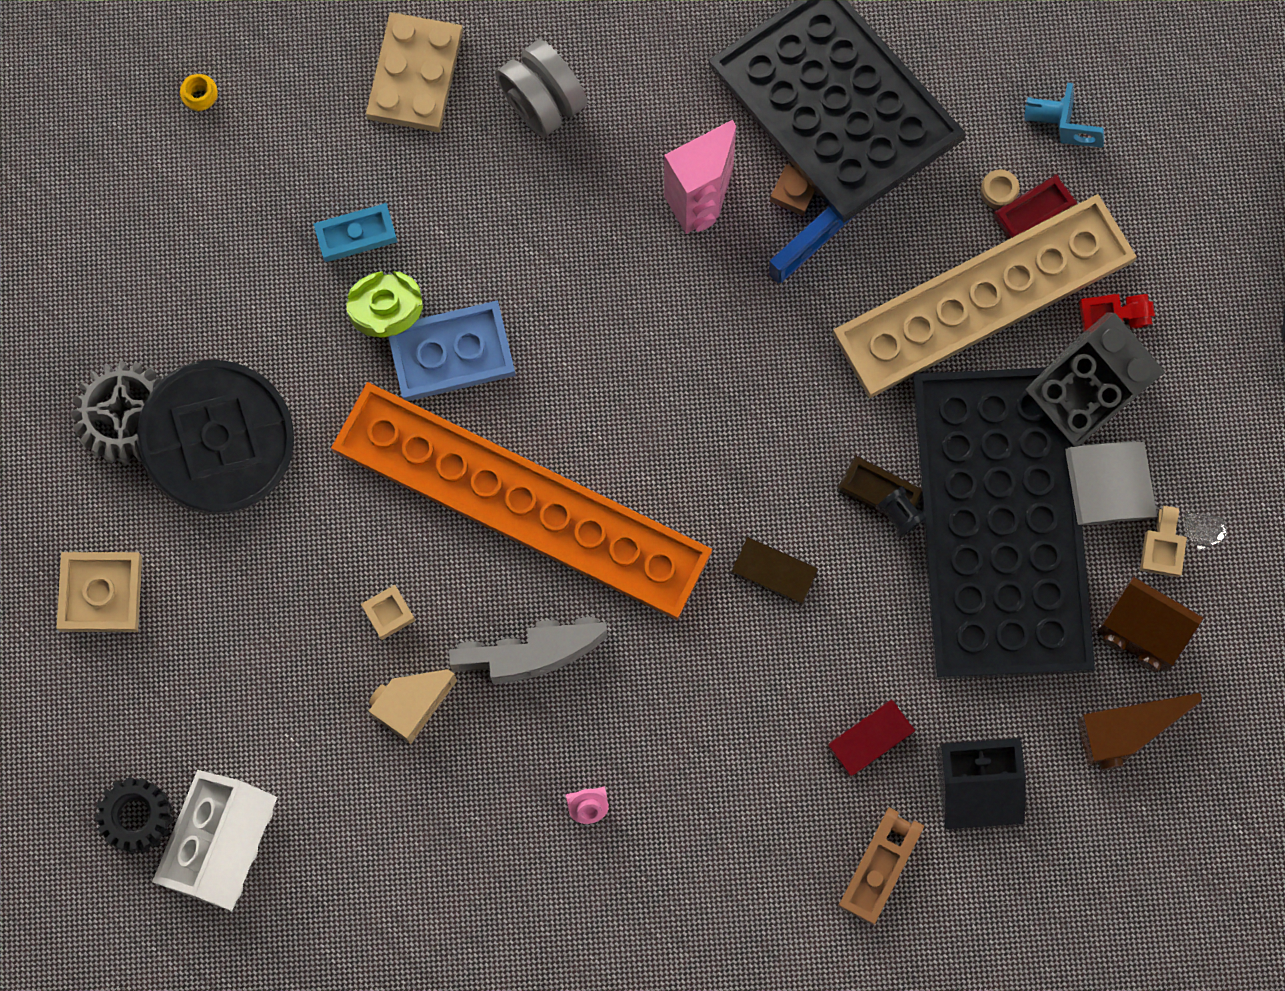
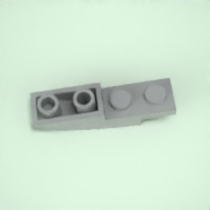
M595 617L576 619L573 625H559V621L544 620L536 622V627L527 628V644H521L520 639L514 638L502 639L497 641V646L482 647L481 642H462L458 644V649H449L450 667L453 672L490 669V678L493 685L534 678L574 662L593 650L608 638L606 622L599 623L598 618Z

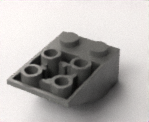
M1106 313L1066 348L1025 390L1071 444L1077 447L1164 374L1165 371L1116 313Z

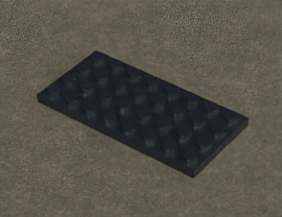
M1047 367L915 373L913 375L922 510L927 516L923 524L935 680L1093 673L1095 671L1082 525H1078L1065 451V449L1074 446L1025 390Z

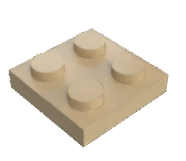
M61 552L57 630L60 632H138L142 555L139 552Z

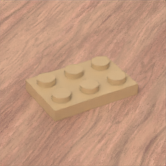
M390 12L366 110L367 119L440 133L462 40L463 26Z

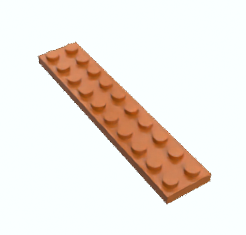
M369 382L366 383L331 447L333 453L677 621L713 551L708 546Z

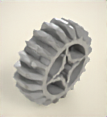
M119 361L117 371H113L109 364H104V375L99 377L96 372H90L93 383L91 385L80 383L79 388L85 395L73 396V403L79 407L71 411L72 419L78 421L73 426V430L76 435H83L80 443L84 448L92 447L91 453L96 458L105 454L106 461L113 463L119 455L121 462L128 465L131 454H134L138 461H141L137 448V434L134 435V431L138 426L139 416L145 403L143 400H133L130 387L140 388L150 394L163 378L156 379L157 374L152 368H148L143 372V367L137 362L128 370L126 363ZM114 391L108 401L100 403L106 395ZM127 405L130 410L125 411L124 418L121 421L118 415L123 414L124 408ZM103 421L105 425H114V429L118 433V439L108 438L97 431L95 422Z

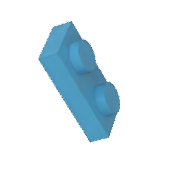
M387 203L313 223L325 263L398 242Z

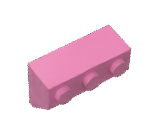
M733 120L664 155V197L686 234L695 229L697 232L709 228L720 215L734 165L736 125Z

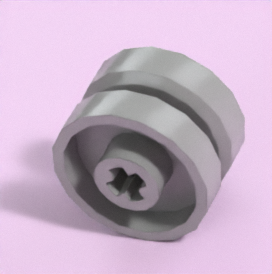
M538 39L521 51L522 63L511 59L495 71V76L502 92L517 114L536 134L544 138L561 126L560 114L570 118L588 104L581 84L566 62L549 44Z

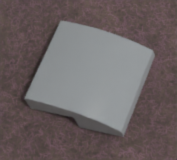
M1145 442L1105 443L1065 449L1078 525H1108L1117 521H1147L1158 517Z

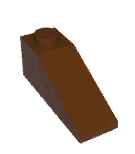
M1201 693L1083 714L1077 722L1087 766L1099 765L1100 771L1123 767V760L1130 758L1202 701Z

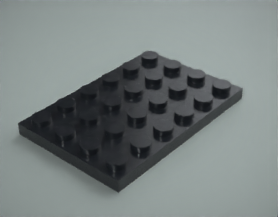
M796 0L708 60L709 68L843 223L965 140V131L847 0Z

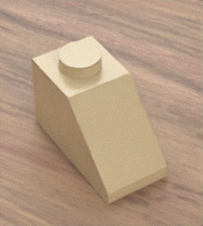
M446 669L394 678L387 686L381 684L369 700V704L372 705L369 713L372 718L411 745L457 682L455 674Z

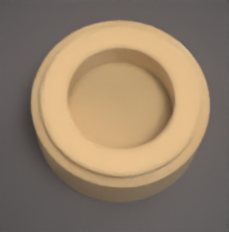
M994 170L985 176L980 193L986 205L993 209H1000L1017 199L1020 186L1017 178L1011 172Z

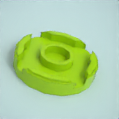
M383 271L375 272L360 279L350 289L346 304L349 320L355 329L367 336L380 338L394 336L409 329L419 319L423 309L420 287L413 278L393 271V275H384Z

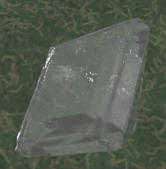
M1190 512L1185 513L1186 533L1200 550L1226 541L1227 532L1224 518Z

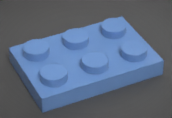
M498 300L420 318L409 329L397 335L388 336L402 398L406 401L516 376Z

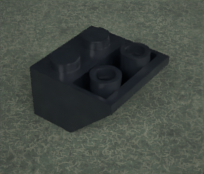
M1022 738L945 743L939 746L936 755L944 830L1025 824L1026 774Z

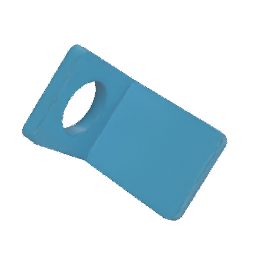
M1067 83L1065 98H1062L1061 101L1027 98L1026 103L1028 106L1025 107V121L1058 124L1060 141L1064 144L1104 147V128L1070 124L1074 103L1073 83ZM1080 133H1081V134H1089V135H1091V136H1093V137H1092V138H1085V137H1080V136H1078V135H1076V134H1080Z

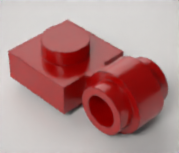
M1119 294L1080 299L1079 306L1083 333L1106 313H1116L1122 321L1125 319V322H1129L1130 328L1153 325L1152 318L1155 317L1153 301H1149L1148 294L1126 297V305L1121 307Z

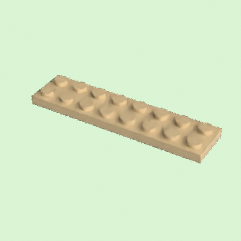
M1097 194L833 329L832 335L870 399L913 377L915 373H920L1130 265L1135 262L1137 256L1101 197Z

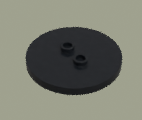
M203 360L174 370L154 387L139 416L137 448L148 477L168 499L195 512L229 514L255 505L270 494L279 484L292 458L294 428L284 399L277 389L262 375L235 362Z

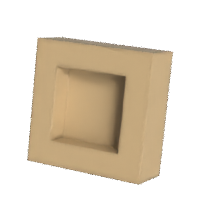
M396 585L391 586L361 604L381 640L416 621Z

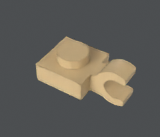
M1163 506L1162 509H1159L1156 524L1157 532L1150 530L1145 532L1140 571L1180 577L1182 575L1187 537L1175 535L1179 508Z

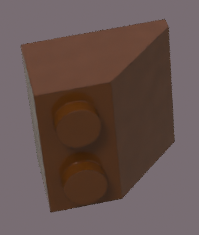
M1132 577L1118 595L1097 633L1104 637L1103 642L1109 647L1120 652L1127 650L1139 657L1138 663L1153 672L1161 670L1166 673L1174 665L1204 618L1137 578Z

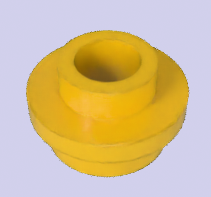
M203 74L188 76L180 87L182 102L186 107L195 111L210 108L218 96L215 82L209 76ZM197 90L206 91L205 95L200 98L193 97Z

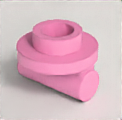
M605 787L584 789L579 792L566 794L569 814L576 822L582 824L595 823L601 820L608 812L609 805Z

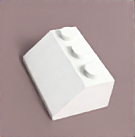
M197 770L152 883L233 911L236 901L242 894L243 883L250 865L257 856L258 845L266 825L272 818L273 807L277 797L243 781Z

